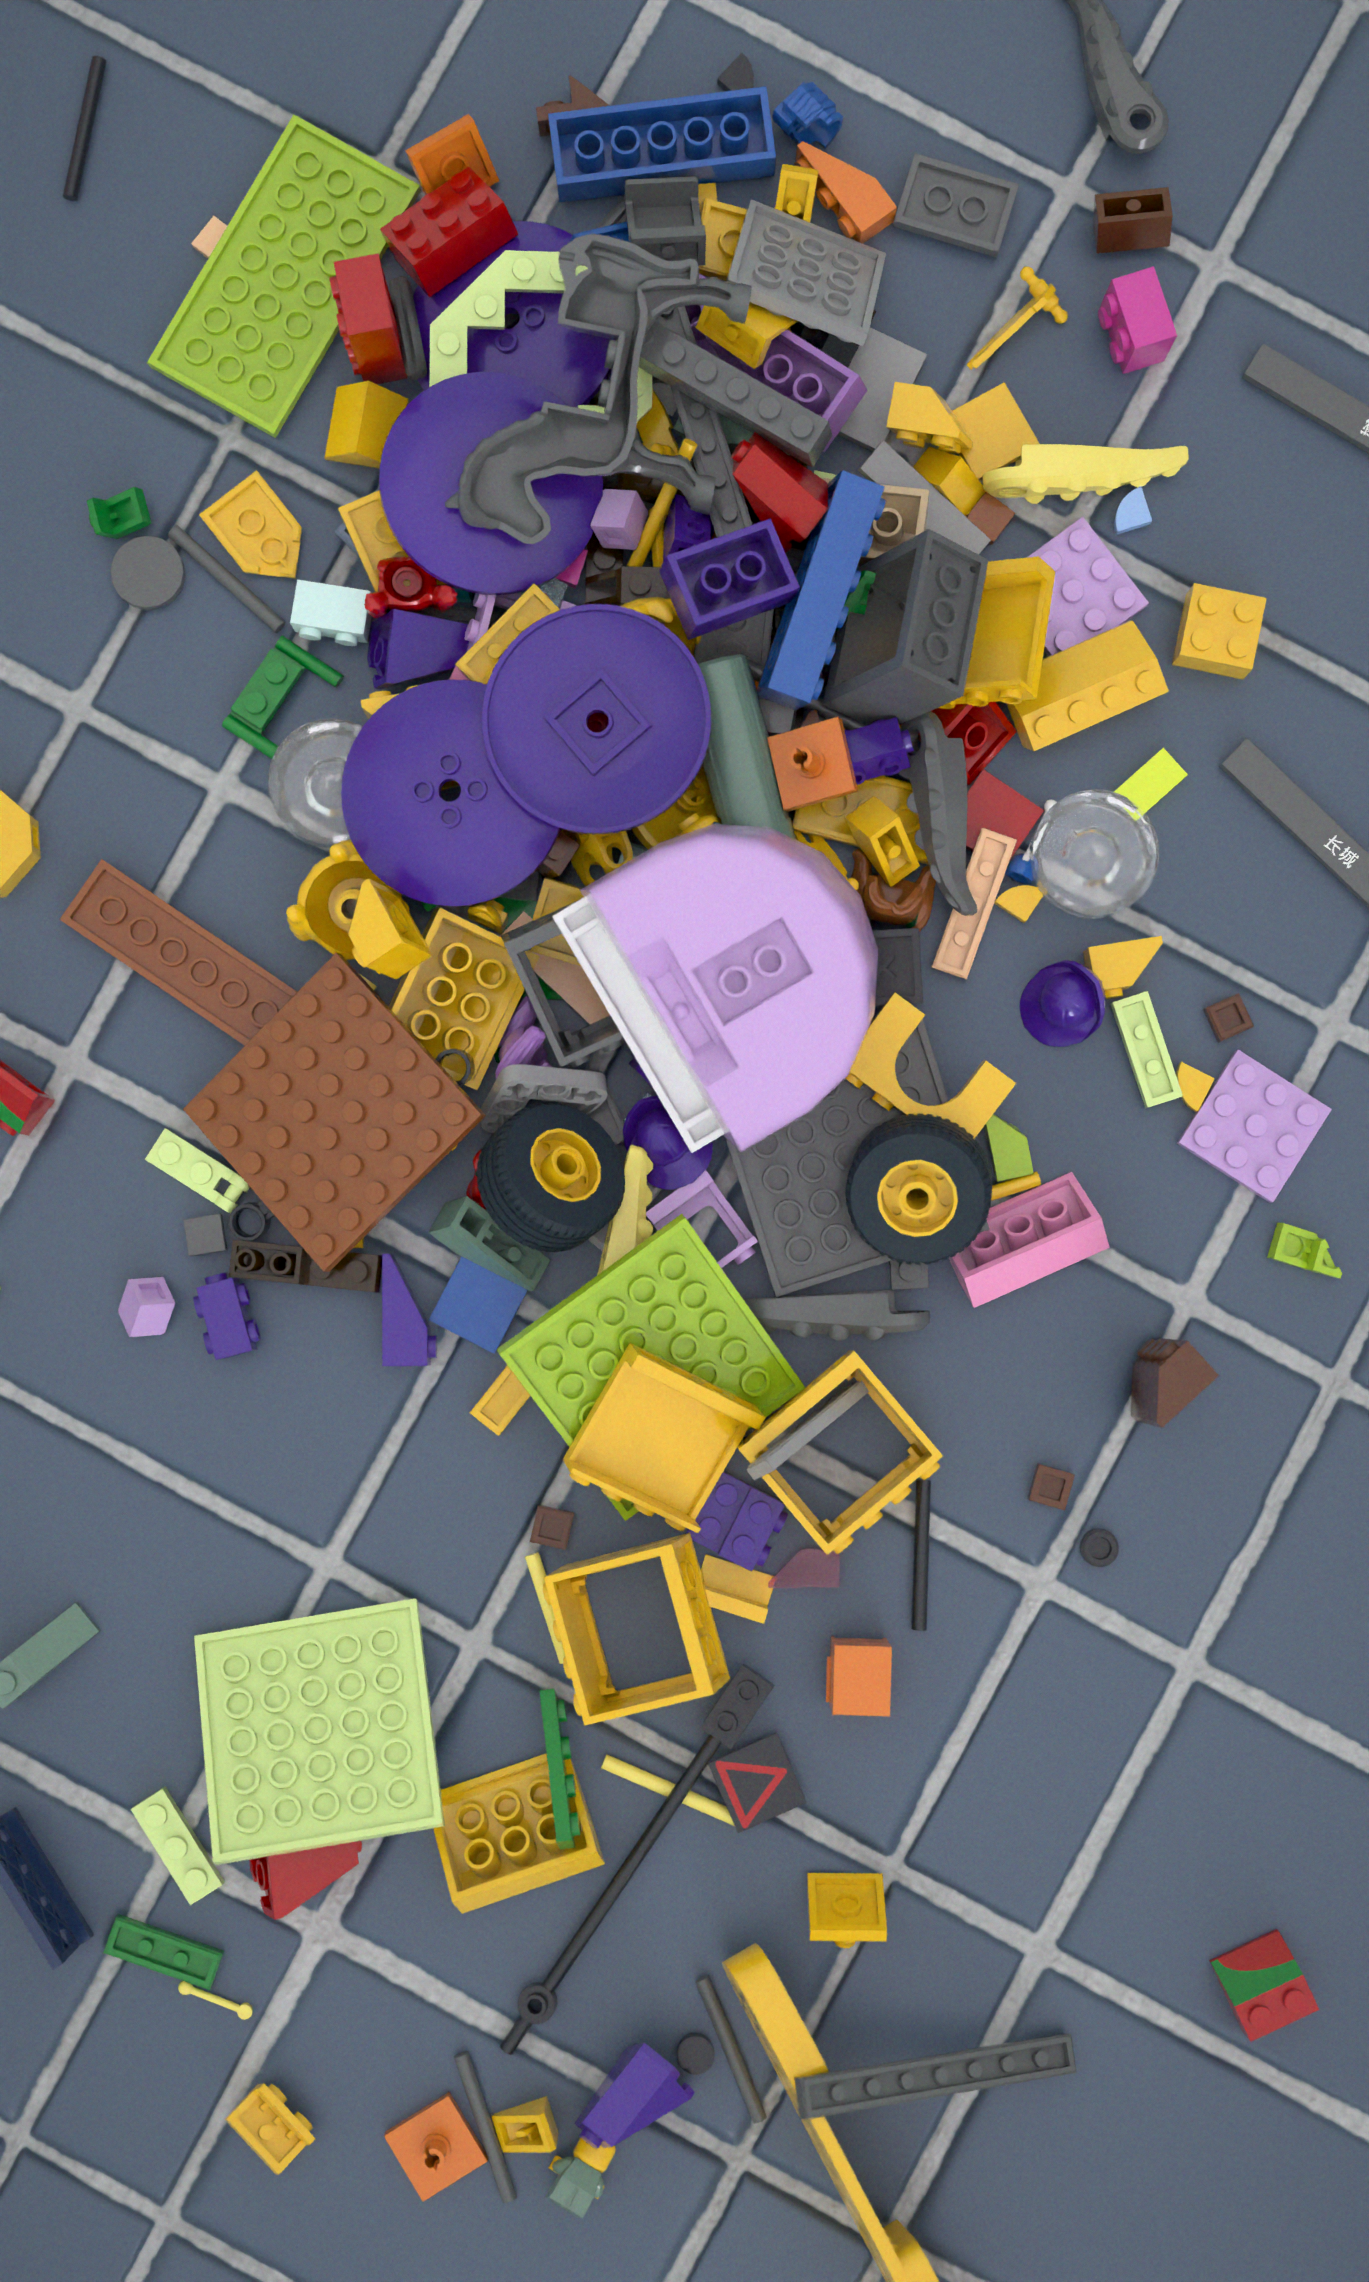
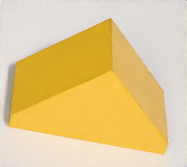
M928 447L913 466L919 474L966 517L986 492L983 489L982 483L960 456Z
M547 2096L497 2112L491 2116L503 2153L552 2152L557 2147L559 2132Z

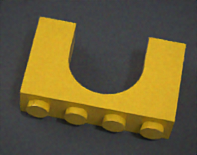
M893 993L870 1023L849 1074L845 1079L858 1089L865 1084L875 1092L872 1099L889 1112L894 1106L905 1116H908V1114L918 1115L919 1113H923V1115L932 1114L934 1117L941 1116L942 1119L947 1118L951 1120L950 1122L959 1124L960 1128L966 1129V1132L973 1135V1139H975L1015 1086L1016 1082L985 1060L981 1062L958 1094L949 1101L929 1106L910 1099L898 1084L895 1074V1063L899 1050L924 1018L925 1014L897 993Z

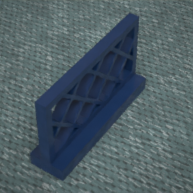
M14 1807L0 1816V1885L52 1970L62 1965L81 1944L91 1939L94 1933L18 1809Z

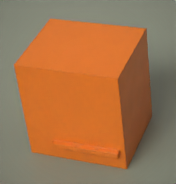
M830 1637V1656H827L826 1702H829L833 1715L890 1716L892 1646L887 1638Z

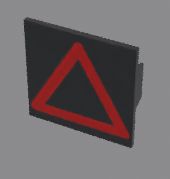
M777 1732L708 1763L738 1833L807 1803Z

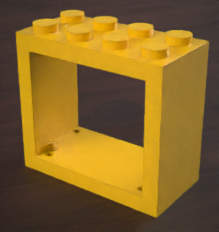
M853 1350L847 1351L808 1384L805 1389L762 1423L759 1430L755 1429L738 1445V1450L751 1464L768 1450L767 1445L843 1380L847 1379L849 1382L854 1377L857 1381L864 1383L869 1391L867 1394L910 1443L911 1446L907 1449V1452L910 1454L831 1522L827 1518L820 1522L776 1469L762 1476L764 1481L827 1555L833 1550L836 1554H839L854 1541L851 1536L852 1533L861 1526L868 1529L883 1516L880 1510L890 1501L894 1505L902 1501L912 1491L909 1485L918 1477L924 1481L940 1468V1464L937 1461L943 1457Z
M690 1533L569 1563L544 1577V1598L548 1605H552L555 1616L553 1621L554 1635L558 1642H562L565 1653L563 1658L564 1671L567 1678L572 1679L575 1694L573 1695L574 1708L578 1716H582L584 1726L713 1695L731 1679ZM660 1557L692 1673L617 1691L612 1684L585 1586L587 1575Z

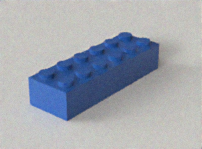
M766 86L548 114L559 203L624 195L625 181L629 179L696 176L698 184L775 175L776 153Z
M844 470L828 483V510L810 532L795 576L800 589L792 602L785 605L756 689L758 697L793 710H798L810 704L812 699L815 701L818 699L824 683V679L819 677L824 663L829 665L836 649V643L832 642L836 628L841 629L846 620L849 607L844 606L847 595L849 592L854 593L861 576V571L856 570L861 556H867L874 536L869 534L871 525L874 520L878 521L885 507L886 500L881 498L885 486Z

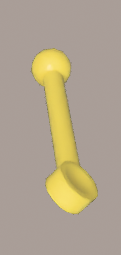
M181 1981L178 1985V1991L182 1995L192 1994L233 2010L243 2020L250 2018L252 2015L253 2007L249 2003L245 2002L239 2005L196 1988L193 1984Z

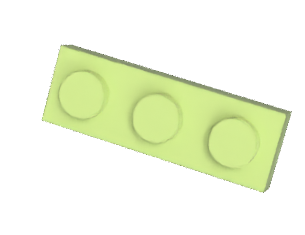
M1148 991L1112 1002L1110 1005L1145 1109L1182 1097L1183 1094Z
M166 1787L158 1790L131 1809L190 1906L224 1884L225 1881Z

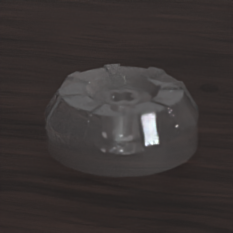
M320 719L297 728L279 745L269 768V795L277 815L299 838L323 848H330L340 841L350 839L342 811V777L348 753L363 726L348 720Z
M1092 789L1070 794L1048 810L1033 834L1029 858L1034 880L1039 891L1048 902L1050 901L1060 910L1079 918H1104L1127 909L1149 888L1158 868L1159 842L1152 822L1136 803L1112 791Z

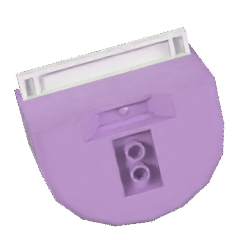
M712 824L660 842L582 888L580 892L584 898L552 916L691 1153L722 1135L742 1152L808 1113L848 1076L874 1016L878 947L861 896L822 852L770 827Z

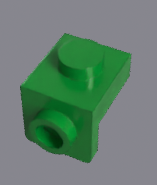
M132 487L106 500L95 497L87 500L90 513L89 521L96 535L120 539L152 524L144 492L141 488Z

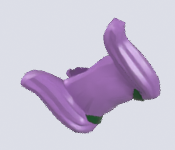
M525 997L514 1011L493 1056V1059L499 1063L495 1072L496 1079L500 1071L509 1065L524 1064L553 1067L547 1061V1054L543 1049V1042L546 1037L545 1032L541 1028L533 1026L537 1014L529 997Z

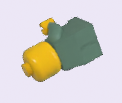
M580 2137L573 2151L574 2157L567 2156L561 2158L556 2155L548 2168L558 2175L545 2198L575 2217L583 2218L593 2198L599 2199L603 2194L605 2186L601 2174L605 2172L616 2152V2147L604 2148L600 2145L596 2149Z

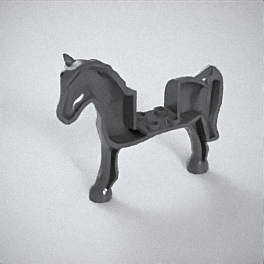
M598 234L577 237L563 246L559 252V267L563 276L565 291L559 308L558 324L577 332L610 339L604 366L611 369L610 380L603 379L597 405L605 407L604 413L544 401L541 412H534L528 419L518 420L479 442L475 450L467 455L464 461L458 492L445 501V507L459 508L461 517L467 525L485 529H500L526 544H535L542 541L551 531L550 516L535 498L531 481L560 473L579 476H609L626 473L652 478L680 490L693 511L709 515L716 477L706 474L698 475L687 457L682 455H663L646 448L639 439L637 431V376L640 353L647 332L656 319L667 311L689 305L718 307L731 321L744 324L751 297V285L742 283L731 284L717 277L699 278L698 262L695 259L667 261L650 254L634 243ZM577 266H586L588 268L575 275Z

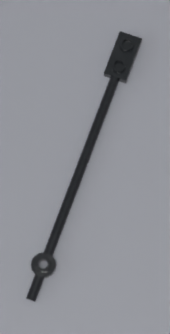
M746 1664L741 1666L700 1727L709 1733V1736L543 1982H535L528 1985L520 1994L518 2010L521 2015L500 2045V2048L507 2054L512 2055L532 2024L544 2023L554 2014L558 2003L555 1990L722 1743L730 1749L734 1747L775 1686ZM531 1999L540 2000L542 2010H534L530 2005Z

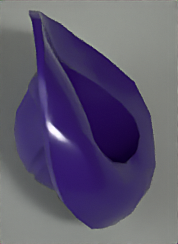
M1063 960L1041 969L1029 981L1020 998V1013L1024 1027L1035 1039L1048 1046L1065 1047L1083 1042L1100 1027L1105 1015L1106 995L1102 981L1090 968L1075 961Z
M657 1095L638 1100L626 1117L623 1127L624 1146L627 1152L630 1145L643 1147L647 1152V1156L653 1163V1170L647 1174V1181L651 1185L664 1190L678 1189L693 1183L708 1167L712 1158L713 1142L691 1153Z

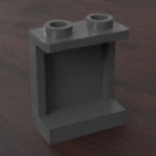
M696 176L626 180L625 214L628 241L650 254L667 261L695 259L698 262V266L705 265L706 233L705 226L701 223L698 178Z

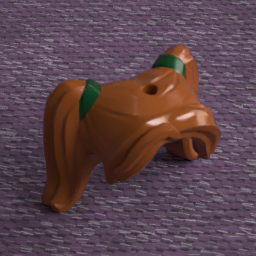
M855 849L852 852L854 868L851 878L856 879L859 883V888L856 891L861 896L868 920L873 919L878 922L903 925L905 929L919 928V931H921L930 918L936 881L930 873L929 865L922 868L915 882L902 879L890 887L881 875H872V863L861 849Z

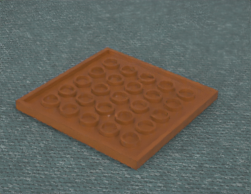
M335 953L183 1108L187 1115L323 1272H330L486 1116L350 963L338 953Z

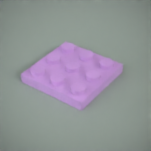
M1081 517L1028 556H1039L1055 571L1044 651L1048 657L1127 622L1149 604L1084 517Z
M1236 1050L1205 1097L1199 1111L1195 1113L1177 1141V1144L1267 1202L1273 1203L1332 1109L1245 1053Z

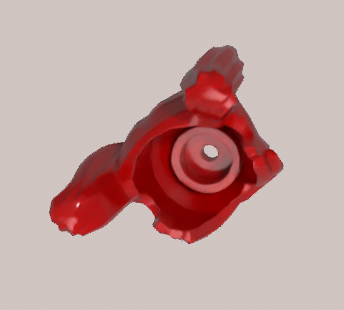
M410 557L381 559L377 565V570L379 571L378 591L366 594L364 605L368 614L374 618H379L393 609L409 612L434 607L438 611L445 613L457 602L458 593L450 586L438 585L437 579L424 571ZM409 580L411 584L405 586L403 582Z

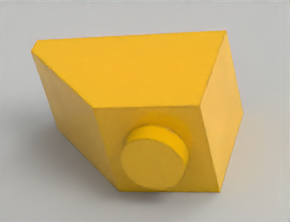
M875 795L845 817L856 843L890 887L920 866L899 816Z
M1162 936L1093 946L1083 951L1085 966L1090 968L1102 981L1106 999L1123 996V990L1128 989L1134 984L1163 944Z

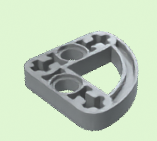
M524 1064L509 1065L500 1071L481 1107V1110L486 1115L481 1120V1127L487 1132L494 1133L509 1118L525 1108L530 1099L559 1102L557 1104L570 1106L589 1115L607 1098L606 1077L604 1074L595 1071Z

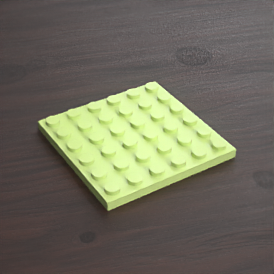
M416 1598L194 1636L214 1864L219 1865L445 1826L419 1604Z

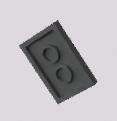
M915 153L895 215L893 227L997 258L1019 184Z

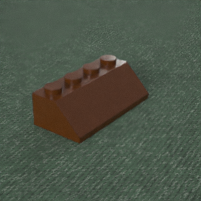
M1151 1338L1137 1350L1136 1353L1139 1358L1133 1362L1131 1417L1137 1422L1163 1428L1208 1387L1219 1374L1189 1341L1164 1338L1155 1341Z

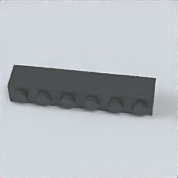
M654 322L647 332L640 353L639 368L753 434L756 432L777 448L813 468L832 437L829 421L657 322Z

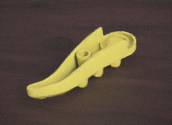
M1023 444L1021 447V459L1016 460L1014 467L994 469L983 475V489L997 498L1025 497L1031 504H1038L1044 499L1045 495H1060L1065 501L1074 500L1081 492L1095 491L1099 496H1104L1113 489L1123 485L1131 484L1141 487L1145 486L1153 477L1159 475L1166 477L1174 476L1189 460L1188 447L1128 449L1086 445Z
M629 1146L623 1165L625 1174L624 1197L617 1214L608 1224L597 1275L637 1247L653 1233L651 1222L646 1220V1207L652 1201V1192L647 1186V1174L653 1170V1163L643 1147Z

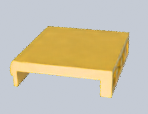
M1039 556L988 561L964 694L962 697L938 708L952 709L957 704L983 707L987 706L988 702L998 701L1007 704H1019L1022 700L1037 699L1055 579V571Z
M629 1343L565 1454L563 1461L570 1471L569 1476L579 1484L589 1486L590 1483L601 1487V1491L615 1501L620 1502L624 1498L633 1502L634 1508L647 1516L652 1517L656 1513L664 1517L668 1525L683 1532L685 1528L699 1533L701 1528L695 1519L749 1426L759 1430L766 1417L755 1404Z

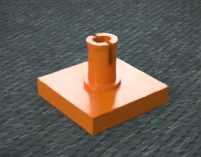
M469 114L405 150L425 195L436 190L450 180L453 175L463 171L468 166L489 187L499 182L475 121Z
M831 718L767 737L783 810L789 812L859 792L841 718Z
M450 2092L385 2131L384 2138L423 2202L488 2162L483 2146Z

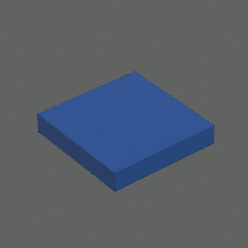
M461 1256L429 1321L496 1354L528 1290Z

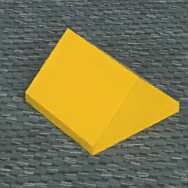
M371 381L337 387L325 460L380 468L381 456L388 434L400 413L409 404V399Z

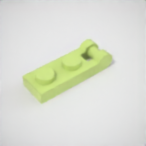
M166 1128L145 1158L146 1161L230 1214L239 1206L236 1202L243 1191L247 1193L250 1188L238 1173ZM223 1178L231 1183L224 1195L216 1191Z

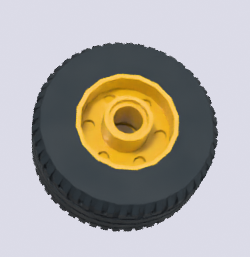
M536 1103L518 1111L489 1137L481 1149L477 1163L478 1189L481 1200L491 1219L505 1234L516 1242L537 1251H567L581 1245L614 1218L624 1197V1167L612 1138L598 1122L586 1113L563 1104Z
M923 1113L918 1115L908 1114V1116L902 1115L897 1119L892 1118L889 1122L882 1123L881 1126L874 1129V1132L871 1131L868 1134L867 1138L859 1145L851 1162L845 1191L846 1206L848 1207V1214L851 1216V1222L854 1224L855 1230L859 1232L860 1237L865 1239V1243L871 1245L875 1251L878 1250L879 1254L887 1255L891 1260L896 1259L897 1262L902 1263V1261H905L906 1264L915 1263V1265H921V1263L926 1265L930 1264V1262L938 1263L939 1260H948V1257L952 1258L956 1253L964 1251V1248L968 1247L977 1238V1234H980L982 1227L986 1223V1218H988L992 1197V1174L987 1156L984 1155V1150L979 1146L978 1141L973 1139V1135L967 1133L963 1127L960 1128L959 1124L950 1122L951 1120L947 1118L942 1119L941 1116L934 1117L932 1114L923 1115Z

